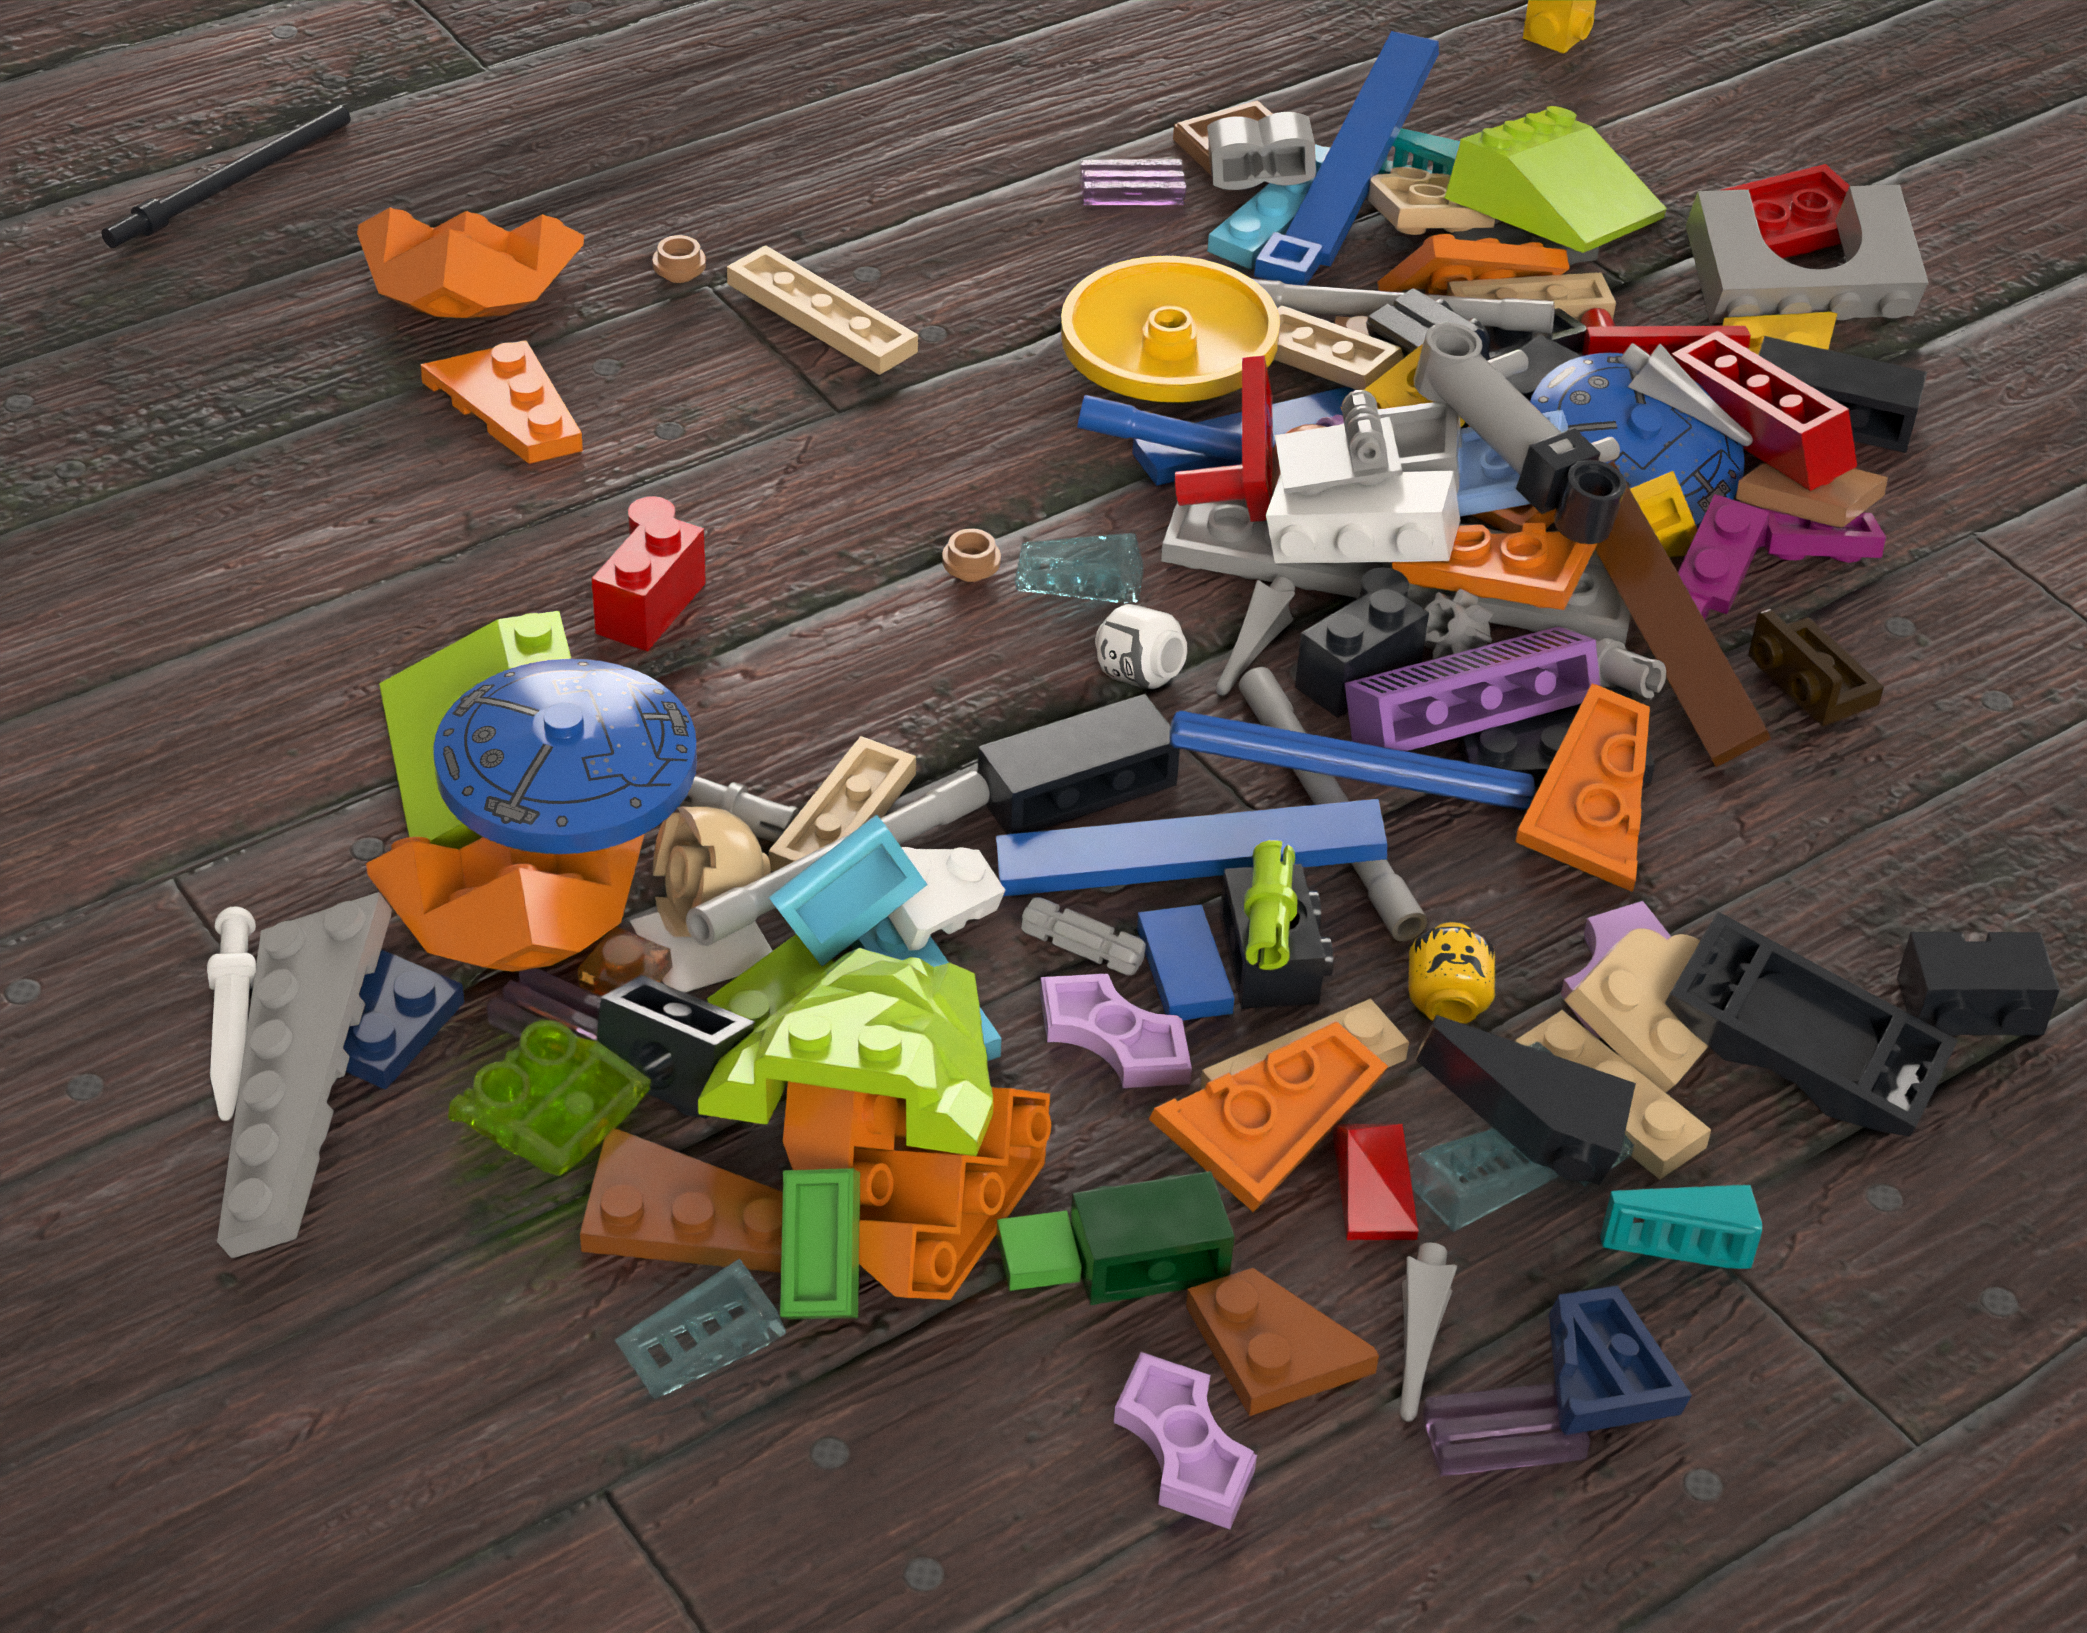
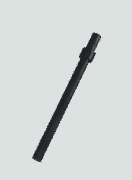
M338 105L159 200L150 198L134 206L131 209V215L102 230L104 242L110 248H116L140 234L150 236L167 227L170 218L349 124L351 117L348 110L344 106Z

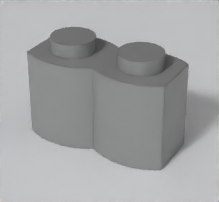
M1281 112L1266 116L1259 121L1247 117H1227L1214 121L1207 126L1209 162L1213 185L1227 190H1242L1259 185L1264 181L1276 185H1296L1316 177L1315 141L1309 117L1304 114Z

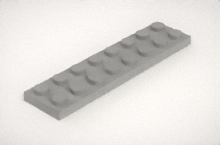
M1246 499L1179 506L1177 501L1162 544L1161 556L1162 562L1183 565L1191 569H1205L1237 575L1245 579L1273 582L1276 577L1282 576L1291 580L1294 586L1304 590H1318L1350 596L1359 599L1361 582L1365 573L1375 568L1392 569V562L1275 564L1267 521H1250ZM1489 529L1491 534L1506 533L1503 531ZM1595 550L1565 610L1539 608L1530 604L1478 597L1477 604L1493 612L1492 618L1488 621L1490 623L1528 629L1532 632H1539L1559 626L1561 628H1571L1580 634L1597 640L1612 638L1624 645L1631 616ZM1409 584L1407 598L1425 609L1435 600L1436 593L1440 592L1454 599L1457 592Z

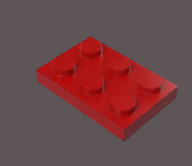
M1826 164L1721 189H1749L1761 236L1767 246L1782 259L1842 244L1835 220L1850 185Z

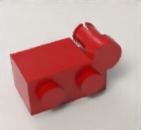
M656 496L637 499L630 505L628 509L630 536L592 577L595 634L647 652L706 584L704 528L677 520L675 506L670 501Z

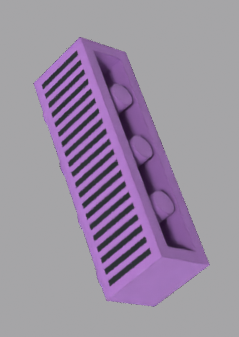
M1558 626L1345 683L1352 741L1409 751L1581 704L1592 683L1600 686L1596 640Z

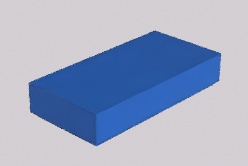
M1202 904L1138 912L1137 931L1140 939L1146 944L1145 954L1165 1014L1179 1016V1018H1182V1021L1233 1014L1235 997Z

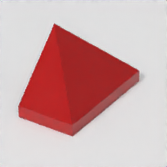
M1337 1124L1333 1128V1139L1347 1240H1417L1419 1230L1403 1124Z

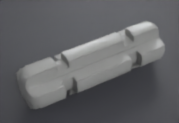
M1041 897L1033 898L1028 907L1025 908L1022 915L1021 929L1030 936L1042 941H1047L1048 936L1053 938L1052 944L1097 964H1102L1103 959L1108 961L1107 967L1126 976L1134 975L1143 962L1146 944L1138 937L1123 931L1120 932L1119 936L1113 935L1114 927L1070 909H1065L1062 914L1058 912L1060 908L1058 904Z

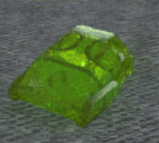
M541 1019L524 1029L520 1037L519 1046L514 1051L509 1050L502 1062L487 1064L477 1072L473 1088H467L463 1096L458 1094L450 1102L448 1119L452 1122L466 1123L504 1149L527 1159L543 1172L561 1176L585 1158L631 1113L649 1092L651 1080L598 1041L576 1037L564 1024Z

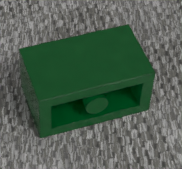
M1211 1171L1189 1175H1170L1158 1180L1121 1186H1101L1090 1191L1072 1193L1070 1224L1081 1263V1278L1090 1305L1186 1290L1230 1275L1235 1236Z

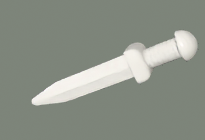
M235 906L224 909L216 918L215 930L221 935L220 954L213 955L207 964L210 989L215 990L210 1078L218 1114L222 1121H229L233 1117L237 1104L248 1027L249 989H253L256 973L255 958L248 953V936L255 931V920L249 911Z

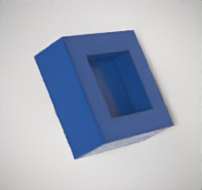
M1274 232L1256 258L1254 276L1266 280L1281 281L1285 284L1307 285L1321 264L1323 245Z

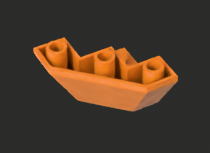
M389 207L359 224L357 231L378 293L415 311L436 317L475 318L508 315L536 301L584 244V235L563 225L560 220L543 214L508 232L488 222L484 216L468 211L432 228L414 219L406 211Z
M645 834L613 847L572 854L528 852L498 844L485 837L461 849L431 844L430 839L426 837H408L394 842L391 845V851L367 862L366 868L369 878L427 953L481 967L514 972L551 966L581 952L621 923Z
M788 1081L783 1144L792 1170L853 1168L860 1172L859 1264L895 1297L951 1300L995 1237L997 1219L1008 1218L1045 1164L1046 1144L1051 1133V1119L1049 1115L1050 1094L992 1087L993 1116L977 1156L906 1146V1099Z

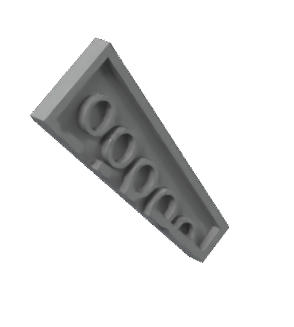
M379 892L353 901H345L334 907L292 921H284L273 927L261 930L217 1243L231 1258L297 1238L320 1160L319 1150L326 1139L334 1112L327 1104V1100L335 1080L345 1075L350 1056L343 1049L349 1026L359 1025L365 1006L364 1001L359 996L364 975L375 972L391 918L392 909Z

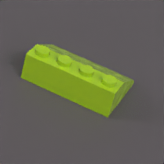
M1549 106L1547 110L1535 114H1526V117L1515 121H1505L1503 125L1494 128H1484L1482 132L1462 138L1445 194V199L1581 253H1585L1664 218L1667 210L1592 126L1576 121L1577 115L1574 112L1556 106Z
M559 611L539 614L529 613L518 617L497 619L379 683L409 837H426L430 839L431 844L461 849L483 838L459 821L441 797L434 766L433 746L436 732L451 706L464 693L487 678L529 663L571 659Z

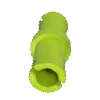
M1278 840L1264 841L1254 848L1252 887L1248 889L1244 899V912L1250 919L1246 959L1254 966L1258 962V951L1261 948L1259 968L1264 970L1278 969L1287 964L1290 955L1288 947L1290 921L1297 914V895L1292 890L1295 851L1290 845H1287L1283 850V861L1280 862L1282 841Z

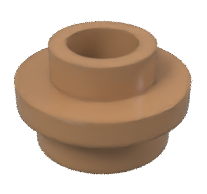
M683 235L670 236L661 240L652 259L654 271L661 277L674 283L688 282L700 275L706 268V256L700 249L698 241Z
M964 529L950 537L949 543L943 549L942 563L949 574L963 581L976 582L988 578L998 571L1001 563V553L995 545L994 538L989 533L979 529Z

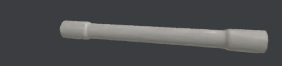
M1252 279L1270 295L1277 309L1280 306H1285L1306 313L1368 317L1387 304L1393 306L1394 300L1405 294L1402 292L1292 285L1281 281ZM1424 294L1434 301L1439 298L1444 299L1451 306L1454 313L1466 320L1475 318L1483 326H1494L1510 331L1552 333L1555 312L1554 301L1509 297L1498 300Z
M1253 668L1243 675L1239 682V689L1261 725L1306 733L1293 713L1291 702L1268 668ZM1293 769L1314 805L1350 802L1334 776ZM1376 860L1351 863L1367 888L1370 901L1393 938L1398 941H1407L1417 937L1425 929L1427 917L1404 880L1395 874L1388 861Z
M968 771L931 789L924 797L880 819L900 845L938 825L949 824L986 805L990 797L989 787L979 773ZM850 834L744 887L732 888L690 909L686 915L689 933L700 945L709 946L752 924L757 917L776 908L768 897Z

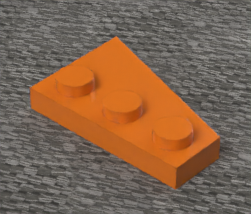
M1438 234L1427 238L1421 247L1377 283L1379 291L1402 292L1414 288L1425 289L1426 294L1446 296L1448 282L1562 275L1570 268L1566 249L1544 248V245L1539 242L1512 245L1501 244L1495 238L1469 241L1455 239L1451 234Z
M1523 523L1522 532L1491 534L1489 529L1483 525H1459L1449 561L1392 562V569L1401 572L1407 577L1409 584H1415L1424 588H1438L1455 592L1462 589L1481 598H1495L1530 604L1539 608L1565 610L1598 543L1582 544L1568 539L1560 532H1546L1545 523Z
M1591 684L1518 828L1516 843L1633 892L1637 874L1638 860L1636 859L1641 824V797L1646 762L1649 706L1596 684Z

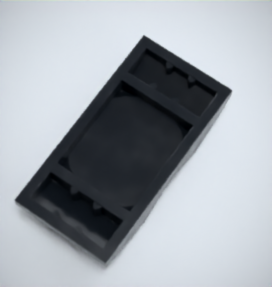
M1718 911L1665 1002V1005L1692 1033L1725 1061L1768 1068L1779 1077L1796 1083L1826 1116L1872 1130L1908 1137L1915 1130L1958 1042L1956 1038Z

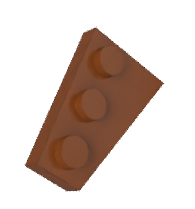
M607 1126L580 1231L581 1252L781 1273L783 1192L622 1130Z

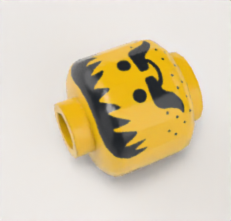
M1455 922L1440 924L1435 929L1419 936L1409 951V995L1411 1002L1432 1021L1436 1015L1462 1024L1474 1020L1478 1014L1489 1008L1495 997V952L1493 945L1482 934L1464 924Z

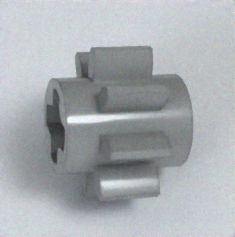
M1459 589L1454 599L1438 592L1435 594V600L1425 608L1429 612L1424 646L1433 650V659L1486 646L1487 643L1492 642L1488 621L1492 618L1493 612L1477 605V596Z

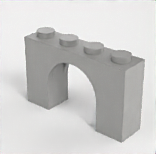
M1900 185L1849 186L1835 220L1847 262L1830 269L1803 268L1791 264L1776 255L1761 236L1749 189L1698 191L1686 223V229L1710 323H1723L1724 318L1815 312L1838 313L1836 320L1913 316L1929 282Z

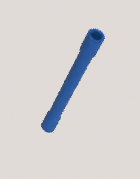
M1089 395L1084 396L1077 428L1123 439H1140L1242 463V434L1141 411L1128 404Z

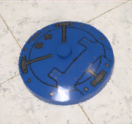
M1598 353L1581 356L1569 360L1549 372L1536 387L1530 402L1541 413L1563 410L1568 430L1575 428L1590 443L1606 437L1614 438L1620 446L1619 456L1614 459V462L1630 489L1674 471L1697 529L1714 494L1734 499L1737 494L1739 480L1743 478L1744 473L1743 446L1698 419L1659 400L1628 388L1636 373L1619 362L1623 355L1622 353ZM1695 381V383L1711 398V396L1704 390V388Z
M556 659L534 662L505 670L487 678L464 693L447 711L438 727L433 746L438 790L449 810L459 821L482 837L498 844L528 852L545 854H572L601 850L622 844L647 833L666 820L681 805L693 784L697 767L696 734L692 719L681 701L668 688L653 678L631 668L588 659Z

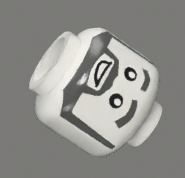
M1125 604L1116 608L1100 625L1095 638L1097 658L1102 671L1114 680L1141 688L1156 689L1166 684L1180 672L1186 660L1187 642L1179 622L1168 613L1139 605Z

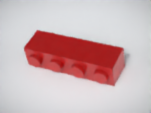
M1719 331L1672 353L1674 360L1694 381L1704 388L1715 403L1751 434L1753 438L1752 444L1743 446V449L1804 488L1812 491L1821 485H1828L1835 478L1857 467L1848 408Z

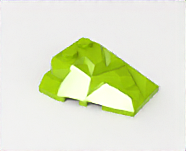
M862 948L844 954L719 1059L698 1099V1113L700 1115L767 1125L788 1081L906 1099V1146L977 1156L993 1116L992 1087L990 1086L988 1060L983 1039L975 973L952 963L933 967L920 958L909 957L900 960Z

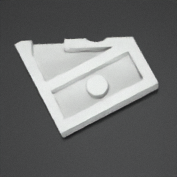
M901 847L928 884L888 915L909 950H919L925 947L930 934L939 929L944 930L947 934H951L963 928L967 920L981 919L997 911L1005 889L979 850L963 847L955 849H914Z

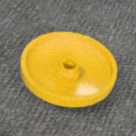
M1152 256L1130 259L1109 265L1087 276L1074 287L1065 300L1061 314V341L1066 356L1073 366L1089 380L1110 391L1148 401L1192 402L1234 392L1242 388L1243 357L1265 355L1268 368L1278 350L1279 313L1270 295L1258 283L1239 271L1215 262L1197 258Z

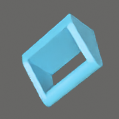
M876 814L768 898L819 964L823 966L928 884L892 833Z

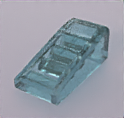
M1124 533L1024 542L1021 545L1015 577L1016 588L1018 591L1109 602H1139L1143 576V560L1136 534ZM1041 563L1050 564L1049 569H1040Z
M1491 1129L1434 1146L1416 1155L1411 1183L1412 1189L1455 1232L1560 1175L1553 1169L1533 1163L1531 1160H1529L1530 1163L1525 1164L1511 1150L1515 1146L1495 1129ZM1499 1156L1511 1169L1504 1170L1493 1158ZM1481 1166L1489 1175L1483 1176L1476 1167ZM1463 1175L1468 1182L1463 1183L1458 1177Z
M739 1258L615 1339V1341L653 1399H656L764 1348L787 1332L776 1308ZM741 1306L745 1313L734 1320L728 1311ZM714 1318L721 1329L709 1336L701 1323ZM687 1330L697 1345L685 1352L674 1336ZM661 1343L672 1359L670 1363L661 1369L647 1350V1348Z

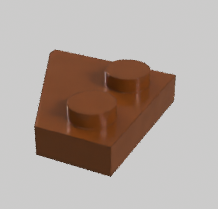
M1254 1268L1189 1288L1187 1291L1186 1308L1249 1416L1376 1374L1379 1354L1372 1345Z

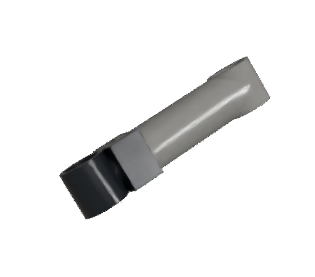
M1449 322L1435 324L1430 327L1425 335L1414 376V386L1417 391L1428 400L1448 404L1520 475L1516 490L1541 514L1556 509L1554 524L1562 535L1582 544H1596L1606 540L1612 531L1627 487L1626 480L1621 472L1606 463L1618 458L1620 453L1618 442L1612 437H1606L1590 443L1575 428L1565 432L1558 430L1506 379L1527 370L1529 361L1527 355L1522 350L1517 349L1486 360L1481 355L1482 340L1470 328L1458 323Z

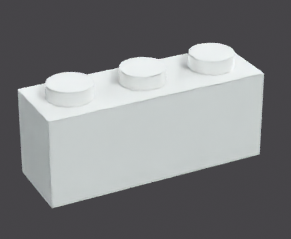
M1402 472L1403 475L1388 477L1379 484L1361 485L1350 483L1337 485L1312 495L1298 492L1284 494L1282 477L1280 475L1266 513L1275 564L1449 561L1460 523L1454 472Z

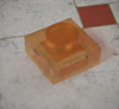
M615 927L605 936L577 970L580 987L603 996L640 975L660 982L673 965L670 948Z

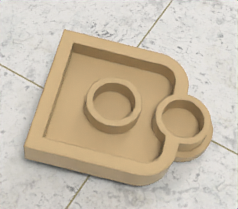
M1412 167L1393 168L1390 174H1378L1370 180L1368 201L1399 232L1420 235L1426 232V228H1444L1446 231L1453 233L1454 231H1467L1472 228H1494L1495 218L1445 199L1451 175L1430 174L1425 170Z
M1638 928L1630 931L1616 943L1564 1001L1621 1058L1666 1093L1677 1084L1708 1047L1665 1005L1671 990L1700 940L1684 934L1674 935L1666 940L1662 935L1653 930Z

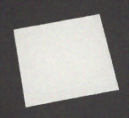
M659 912L630 920L663 983L684 993L735 978L772 952L771 947L755 921L709 946H702L693 937H673L666 930Z

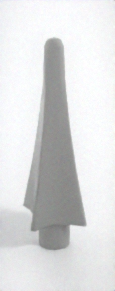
M1632 343L1622 355L1619 362L1636 373L1628 388L1659 400L1698 419L1743 446L1752 444L1753 438L1751 434L1719 407L1681 368L1661 344L1649 355Z
M1276 577L1270 587L1259 580L1256 581L1237 642L1216 685L1217 694L1224 696L1229 693L1252 661L1293 621L1289 603L1295 595V586L1288 578Z
M1431 1242L1420 1245L1417 1260L1410 1256L1406 1257L1407 1278L1402 1282L1404 1374L1400 1416L1406 1422L1413 1421L1417 1416L1427 1364L1440 1323L1452 1294L1450 1287L1457 1270V1265L1455 1264L1446 1265V1248Z

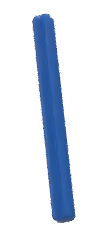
M1177 711L1170 725V745L1185 750L1518 810L1528 809L1535 793L1534 777L1522 772L1186 711Z

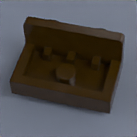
M1771 609L1758 613L1748 656L1822 727L1880 704L1884 686L1809 617L1787 625Z

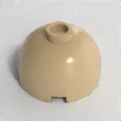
M677 807L680 813H672L661 824L656 839L653 876H665L667 897H655L663 924L673 937H692L686 924V915L690 909L732 888L744 887L771 873L769 858L765 853H762L759 842L750 827L740 818L726 810L711 807Z

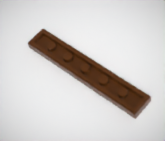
M1614 460L1608 463L1619 470ZM1626 483L1627 487L1612 531L1606 540L1597 544L1595 551L1655 659L1664 663L1667 681L1715 767H1718L1770 740L1771 737Z

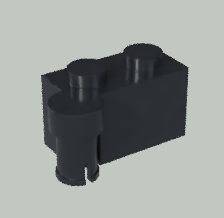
M1375 568L1368 571L1362 578L1359 599L1301 632L1295 688L1339 718L1348 712L1345 683L1422 663L1429 612L1407 598L1409 591L1407 577L1401 572L1390 568Z

